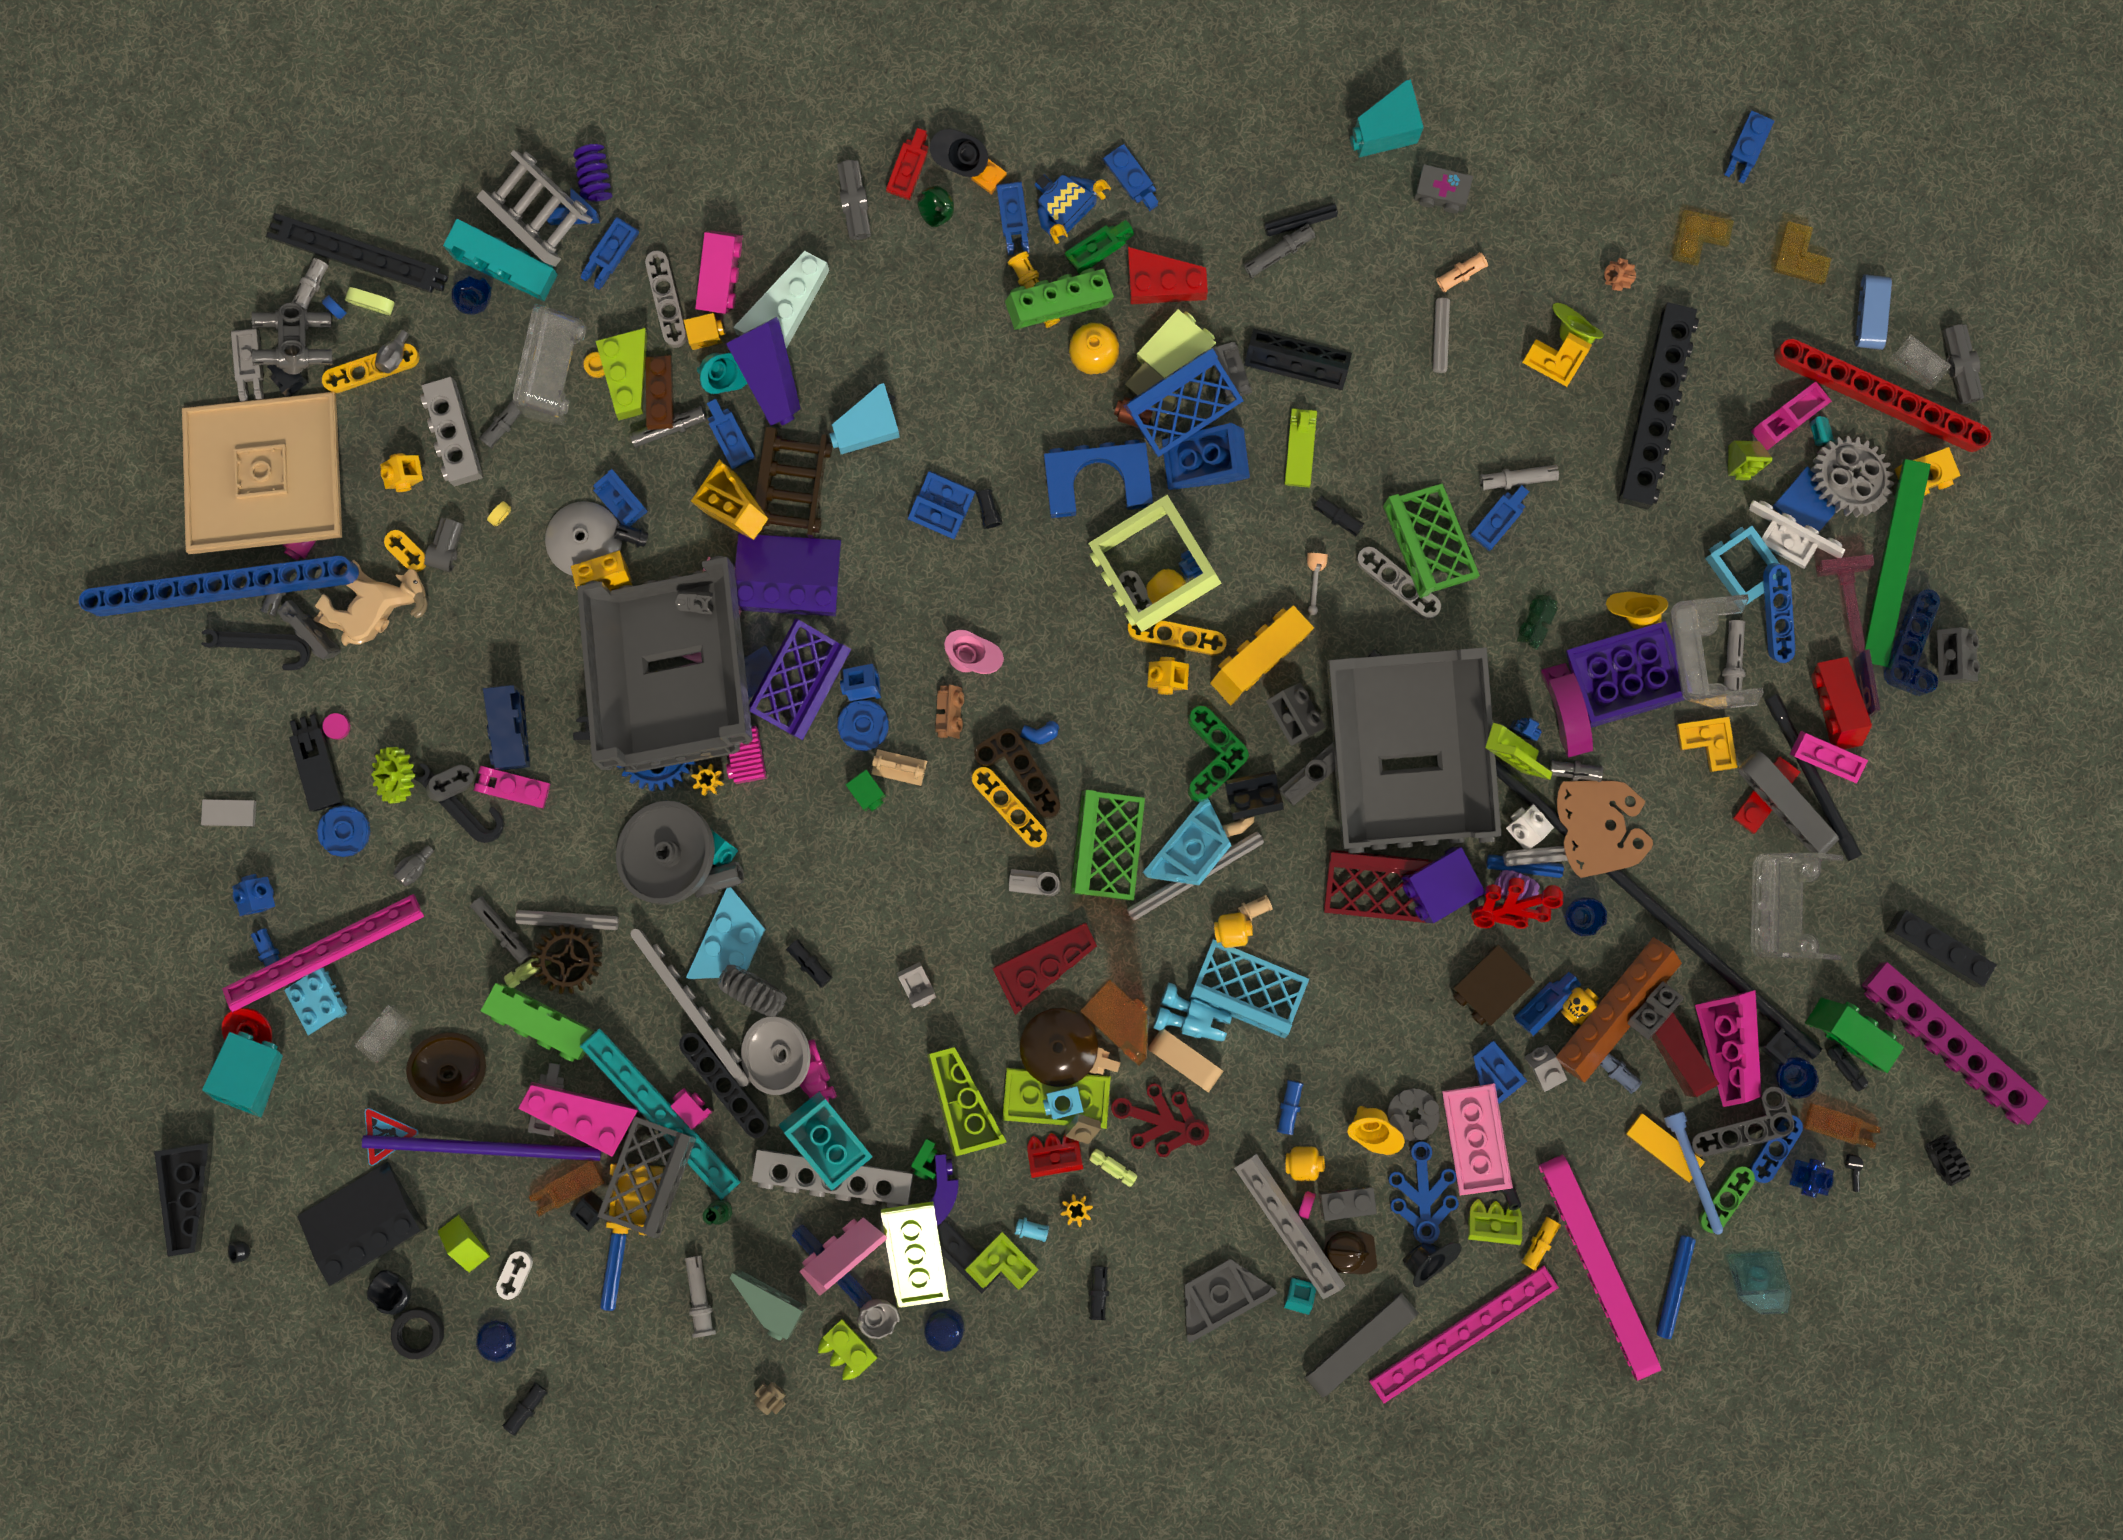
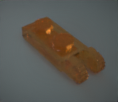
M1810 1103L1803 1127L1804 1129L1847 1143L1860 1144L1875 1149L1876 1143L1869 1139L1859 1138L1860 1130L1863 1128L1868 1132L1880 1133L1881 1127L1863 1122V1119Z
M590 1161L545 1185L544 1189L529 1196L531 1202L537 1201L549 1193L553 1202L540 1207L536 1211L539 1217L554 1208L558 1209L605 1183L594 1161Z

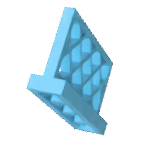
M1213 939L1189 999L1199 998L1209 1002L1212 1007L1222 1010L1236 1019L1285 1039L1290 1032L1309 979L1236 948H1224L1221 943H1217ZM1215 948L1226 951L1229 961L1216 966L1212 956ZM1231 954L1236 955L1238 957L1233 959ZM1242 959L1250 961L1253 971L1240 976L1235 962ZM1211 962L1213 968L1207 970L1208 965ZM1231 964L1237 978L1223 982L1218 969ZM1255 964L1260 965L1262 967L1257 969ZM1266 969L1274 971L1277 981L1265 986L1259 972ZM1215 971L1220 985L1210 988L1201 984L1205 974ZM1255 974L1261 988L1248 993L1242 979ZM1279 974L1284 975L1286 977L1281 979ZM1290 979L1301 982L1299 991L1289 996L1283 982ZM1239 981L1244 995L1236 998L1230 996L1226 986ZM1279 984L1285 998L1272 1003L1266 989ZM1222 988L1224 993L1218 991L1217 989ZM1263 991L1268 1005L1260 1008L1254 1006L1250 996ZM1296 997L1294 1004H1292L1290 999ZM1287 1001L1291 1010L1288 1019L1278 1016L1274 1006Z

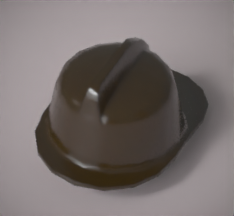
M1343 1230L1327 1234L1323 1253L1336 1272L1368 1274L1377 1268L1375 1241L1371 1234Z

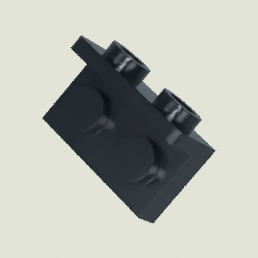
M1275 771L1225 781L1227 800L1233 820L1284 810Z

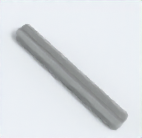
M517 910L515 917L517 924L559 927V924H563L564 927H569L570 924H574L575 928L583 927L604 930H617L619 925L617 916Z

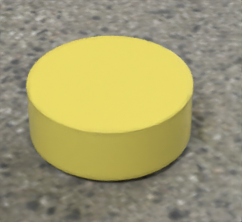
M501 502L488 516L487 521L493 526H498L509 515L511 507L506 502Z

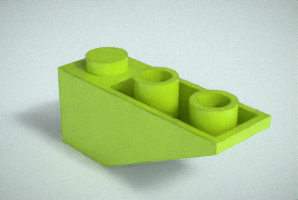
M1734 440L1728 445V476H1735L1736 480H1750L1751 476H1755L1772 462L1771 455L1760 441Z

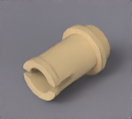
M1266 894L1247 904L1243 902L1238 907V912L1243 913L1246 920L1251 921L1252 918L1273 910Z

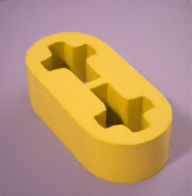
M399 530L387 533L384 539L385 547L407 569L419 572L426 567L424 564L425 553L406 534ZM396 537L399 539L402 537L400 542L405 548L403 550L397 546L392 548L391 546L394 544L392 538ZM409 551L414 556L420 554L418 558L420 563L418 565L414 563L410 565L411 559L406 555Z

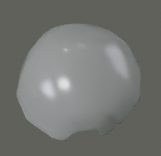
M877 1298L865 1303L860 1309L857 1318L861 1332L867 1337L881 1339L888 1334H892L896 1323L900 1321L897 1309L887 1300Z

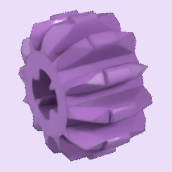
M1503 870L1500 872L1494 884L1502 888L1501 899H1504V901L1509 892L1508 883L1511 878H1521L1525 882L1524 892L1519 894L1517 901L1538 895L1540 888L1534 879L1513 870Z

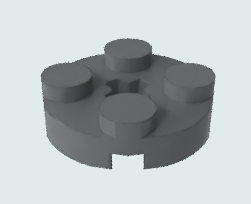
M1411 1088L1394 1095L1387 1107V1118L1389 1123L1403 1134L1405 1140H1423L1431 1135L1438 1126L1440 1119L1439 1105L1426 1091ZM1416 1107L1418 1108L1417 1113L1420 1114V1118L1410 1122L1406 1111L1413 1110Z

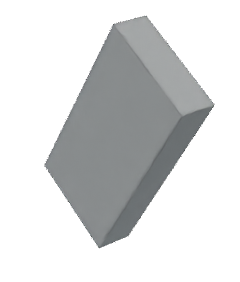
M202 799L201 825L255 827L256 801Z

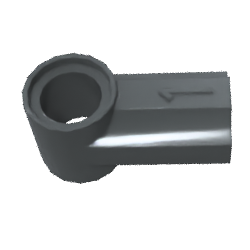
M441 518L434 541L428 546L425 554L424 564L426 566L447 572L453 570L454 565L452 563L453 560L457 559L456 548L464 525L451 519Z
M739 862L715 868L711 867L705 882L695 892V897H704L710 893L712 895L718 893V890L744 883V873Z

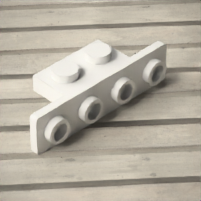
M1753 500L1750 504V511L1771 522L1762 540L1770 551L1803 569H1805L1817 548L1838 559L1843 557L1845 549L1842 548V544L1833 538H1828V540L1818 535L1819 532L1815 528L1808 525L1803 527L1797 524L1794 517L1786 513L1781 515L1773 511V507L1764 501H1759L1758 503Z

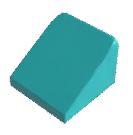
M1818 416L1811 421L1810 427L1815 445L1821 446L1829 441H1834L1828 418Z
M1291 1278L1284 1308L1309 1315L1313 1308L1316 1293L1314 1285L1311 1282Z

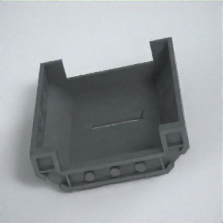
M715 556L708 561H703L702 567L706 571H696L693 575L683 577L675 575L662 581L649 580L642 585H624L612 591L603 582L589 581L585 585L577 586L592 762L601 770H612L613 766L625 767V772L635 773L735 754L740 750L739 745L741 743L749 744L753 741L735 568L728 557ZM681 591L712 592L713 596L709 600L710 605L714 609L712 614L678 610L675 603L678 593ZM701 652L702 662L649 672L648 662Z
M1487 647L1327 660L1341 847L1348 849V853L1364 852V847H1370V845L1372 850L1387 849V844L1397 843V848L1413 847V842L1423 841L1424 846L1438 845L1439 840L1449 839V843H1463L1466 837L1479 838V843L1494 842V837L1501 836L1495 754L1485 748L1493 725ZM1437 755L1438 766L1387 771H1383L1382 759Z

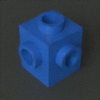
M257 874L248 875L241 878L242 882L232 886L233 900L237 904L239 916L261 913L275 907L273 888L269 883L268 877L257 878Z

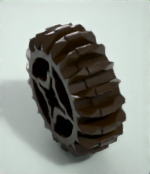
M559 924V933H556L553 927H550L549 932L552 936L548 938L542 933L540 937L545 941L544 944L534 943V946L539 948L540 952L533 951L531 956L539 958V960L531 962V966L535 968L540 967L539 970L534 972L535 977L544 975L540 980L542 986L550 981L549 991H553L556 985H558L559 994L564 993L565 987H568L570 994H574V985H577L579 990L583 991L584 986L581 982L585 980L587 984L591 985L593 982L588 977L589 974L598 976L599 973L592 968L593 966H602L601 961L594 960L595 957L602 956V952L592 950L598 947L599 943L594 941L589 944L593 937L591 933L582 937L585 930L583 927H580L577 933H574L575 926L570 924L568 932H565L564 925ZM566 938L560 951L547 952L554 942ZM574 939L585 946L588 958L574 954ZM569 951L570 957L575 960L571 963L569 962V965L564 967V963L558 958L561 955L564 956V953ZM545 960L559 965V979L547 971ZM586 966L577 977L567 980L569 972L573 967Z

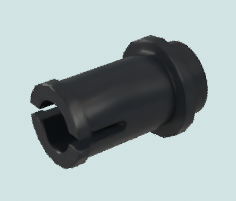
M621 523L617 524L615 529L617 532L614 533V539L635 544L637 548L639 546L644 547L648 538V532H645L643 528L638 530Z

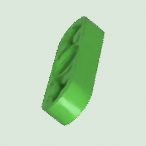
M1737 1166L1733 1168L1712 1197L1714 1205L1718 1209L1726 1211L1724 1216L1721 1213L1718 1214L1722 1227L1726 1225L1755 1182L1753 1171L1747 1167ZM1746 1172L1745 1178L1748 1180L1747 1183H1740L1736 1188L1741 1190L1740 1194L1734 1189L1727 1187L1729 1183L1732 1186L1736 1185L1739 1180L1736 1177L1737 1173L1743 1174ZM1724 1192H1730L1733 1195L1734 1200L1729 1207H1724L1720 1203V1196ZM1703 1210L1699 1216V1224L1706 1232L1714 1233L1711 1226H1707V1215L1705 1210Z

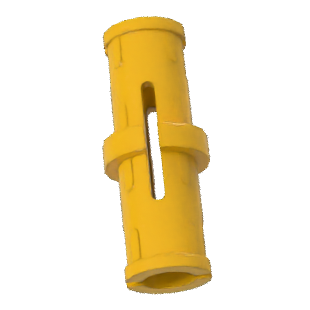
M1546 1217L1536 1237H1532V1244L1521 1263L1536 1271L1546 1251H1550V1243L1559 1227H1561V1224Z

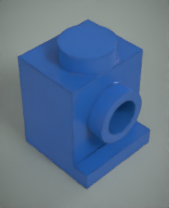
M873 664L843 669L844 679L840 680L842 694L847 695L850 701L870 697L881 698L880 678Z

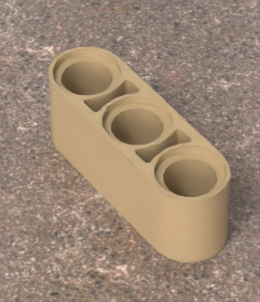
M1165 1029L1158 1032L1147 1048L1208 1093L1224 1072Z

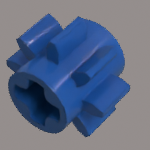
M1189 550L1181 554L1183 560L1178 565L1187 579L1191 577L1196 578L1203 574Z

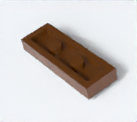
M671 355L646 357L647 429L673 428V370Z

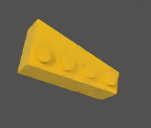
M1294 605L1287 611L1284 608L1281 609L1272 618L1275 621L1272 625L1268 627L1264 624L1254 634L1257 637L1251 643L1246 640L1236 650L1239 653L1233 659L1228 656L1218 665L1221 670L1210 684L1230 706L1237 701L1245 690L1248 691L1262 677V674H1266L1280 661V658H1284L1314 629Z

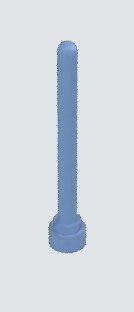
M1681 1111L1664 1117L1667 1128H1670L1676 1134L1711 1228L1715 1234L1719 1235L1723 1232V1227L1685 1131L1687 1127L1685 1113Z

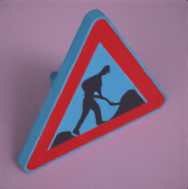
M371 1108L365 1109L366 1135L414 1138L419 1133L417 1129ZM367 1148L369 1165H376L395 1150Z

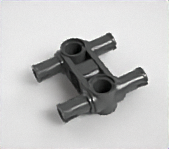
M285 303L280 308L275 309V312L252 311V328H276L278 330V347L276 349H252L253 366L277 365V368L282 369L288 374H298L306 369V367H309V365H333L332 348L308 349L306 347L305 331L308 330V327L331 328V312H307V309L302 308L296 303Z

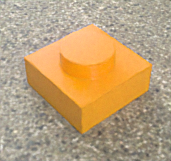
M988 159L985 170L978 176L971 177V179L992 195L997 188L996 185L1003 181L1007 172Z

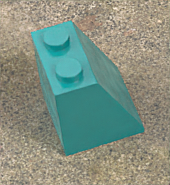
M1411 79L1403 82L1358 117L1353 128V135L1350 136V142L1353 151L1357 150L1359 157L1418 143L1424 127Z
M239 1031L238 1035L229 1032L202 1091L213 1100L261 1118L283 1055L277 1050L278 1046L263 1040L262 1044L252 1041L254 1037L247 1033Z

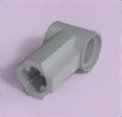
M1011 869L1009 892L1049 897L1058 894L1061 889V881L1054 873ZM1048 877L1054 878L1056 881V886L1052 891H1045L1042 887L1044 879Z

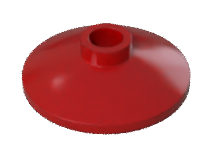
M242 1007L234 1012L230 1011L222 1022L224 1040H226L229 1032L238 1035V1032L241 1031L253 1036L252 1041L262 1044L263 1040L270 1043L272 1041V1029L269 1022L261 1013L254 1009Z

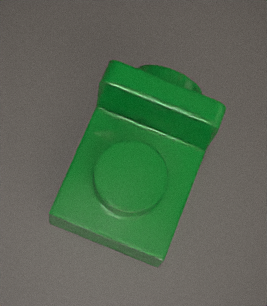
M929 1138L925 1140L911 1165L915 1169L913 1173L926 1181L929 1177L934 1179L936 1173L923 1165L925 1162L931 1164L938 1151L934 1149L936 1142Z

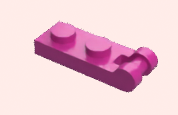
M480 766L478 771L480 778L478 784L475 783L473 791L544 809L550 783ZM490 777L497 778L495 788L488 786Z

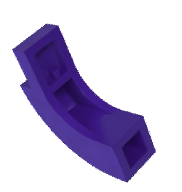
M947 1153L935 1155L937 1189L930 1202H934L937 1226L943 1222L952 1210L959 1189V1179H948V1175H953L952 1159H947Z

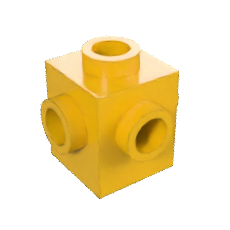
M393 454L389 456V460L380 464L381 477L384 481L385 489H396V492H406L411 490V486L423 480L419 455Z
M1160 657V661L1149 662L1147 687L1158 689L1157 693L1163 695H1173V690H1188L1189 664L1177 662L1172 657Z

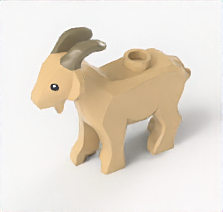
M353 560L352 562L359 569V576L356 581L346 585L357 594L350 603L348 610H336L332 606L330 598L323 594L315 605L320 612L313 620L331 629L343 631L341 641L344 646H347L349 643L361 645L373 640L378 632L382 633L389 624L387 619L394 608L416 603L410 615L420 618L426 612L428 602L424 586L415 570L409 569L404 575H396L398 580L402 582L400 587L371 579L362 572L361 566ZM343 566L340 569V575L346 572V567Z

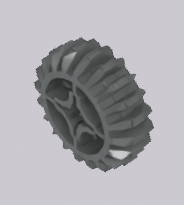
M727 965L719 976L720 979L717 984L724 993L759 1013L775 1017L782 1011L787 997L784 992L739 966Z

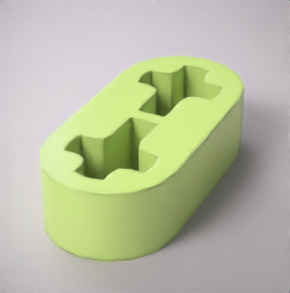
M353 287L348 288L345 301L353 305L385 315H391L395 302L390 299Z

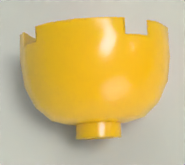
M1101 323L1082 325L1074 332L1070 340L1069 354L1072 363L1078 370L1086 374L1093 375L1107 372L1115 365L1119 356L1117 336L1109 327Z

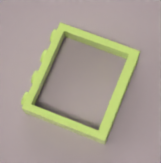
M1168 495L1088 543L1093 551L1089 555L1096 567L1101 565L1104 569V572L1101 573L1108 587L1113 585L1116 589V592L1113 593L1114 598L1120 607L1126 606L1128 612L1124 613L1131 626L1136 624L1141 632L1221 584V581ZM1167 514L1203 574L1141 612H1138L1105 557L1104 552Z

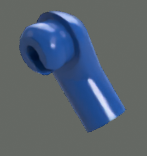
M1048 721L1045 726L1038 730L1024 725L1020 737L1040 745L1045 744L1056 738L1059 726L1054 721Z

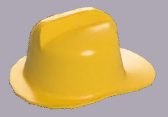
M1629 591L1610 595L1606 601V606L1613 614L1626 617L1632 628L1640 629L1661 623L1662 613L1668 608V601L1662 596Z
M1359 1106L1353 1122L1347 1129L1349 1137L1375 1153L1392 1155L1399 1152L1405 1143L1403 1134L1389 1123L1385 1112L1377 1108Z

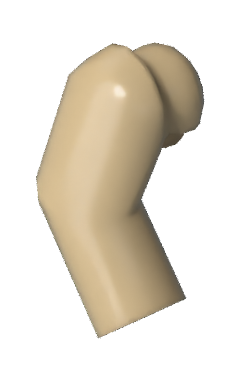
M1254 817L1242 818L1239 821L1222 825L1227 837L1243 833L1254 823Z

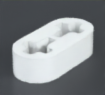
M517 1251L508 1258L496 1286L497 1293L501 1298L513 1299L521 1292L533 1264L529 1253ZM523 1256V1262L526 1263V1267H521L518 1273H514L517 1266L513 1262L514 1259ZM511 1277H515L512 1284L516 1288L515 1291L506 1294V1288L503 1287V1283H508Z

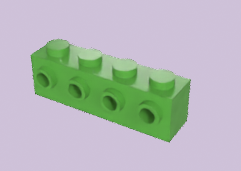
M1090 268L1081 272L1078 276L1072 277L1071 274L1059 277L1054 282L1049 283L1048 280L1040 281L1031 288L1026 289L1025 286L1017 287L1010 291L1011 293L1005 300V304L1014 330L1106 306L1114 296L1105 270L1095 271L1094 268Z

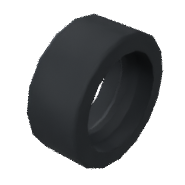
M416 1307L403 1312L395 1319L391 1328V1341L394 1349L401 1356L408 1359H421L433 1354L440 1347L444 1339L442 1320L434 1311L427 1308ZM413 1318L427 1320L433 1330L430 1343L421 1349L409 1347L402 1337L405 1324Z

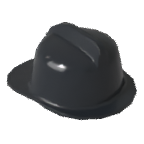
M948 128L937 132L930 141L931 157L936 164L947 170L970 178L981 174L987 166L988 153L986 147L980 140L971 135Z
M1453 1242L1440 1248L1434 1244L1423 1243L1410 1251L1404 1257L1403 1264L1414 1276L1413 1285L1415 1287L1424 1285L1433 1276L1455 1261L1461 1252V1244Z

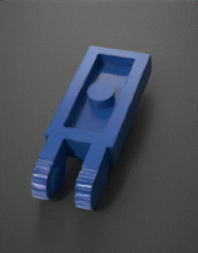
M1751 110L1729 157L1731 160L1724 173L1725 176L1730 177L1733 174L1738 161L1745 164L1739 176V182L1744 184L1759 157L1774 120Z
M1022 182L996 185L1003 236L1006 237L1008 255H1014L1015 251L1011 235L1021 234L1023 252L1027 251L1029 253L1027 237L1029 232Z
M615 218L589 257L590 261L583 270L581 279L588 281L598 265L602 268V271L596 278L594 287L600 290L638 236L639 231L620 218Z

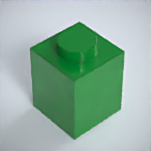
M867 770L846 784L864 811L870 809L873 812L884 804L882 799L886 796Z

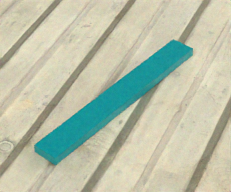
M601 1028L580 1045L584 1052L649 1122L696 1138L688 1164L721 1200L741 1183L738 1177L693 1129H690L672 1109L670 1103ZM669 1134L664 1135L663 1137L673 1147L676 1137Z

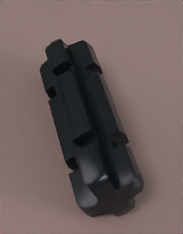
M1839 1044L1833 1045L1828 1049L1827 1055L1832 1061H1836V1067L1847 1081L1850 1080L1852 1082L1850 1085L1857 1092L1861 1091L1868 1085V1081L1863 1075H1859V1069L1848 1055L1843 1054L1845 1051Z

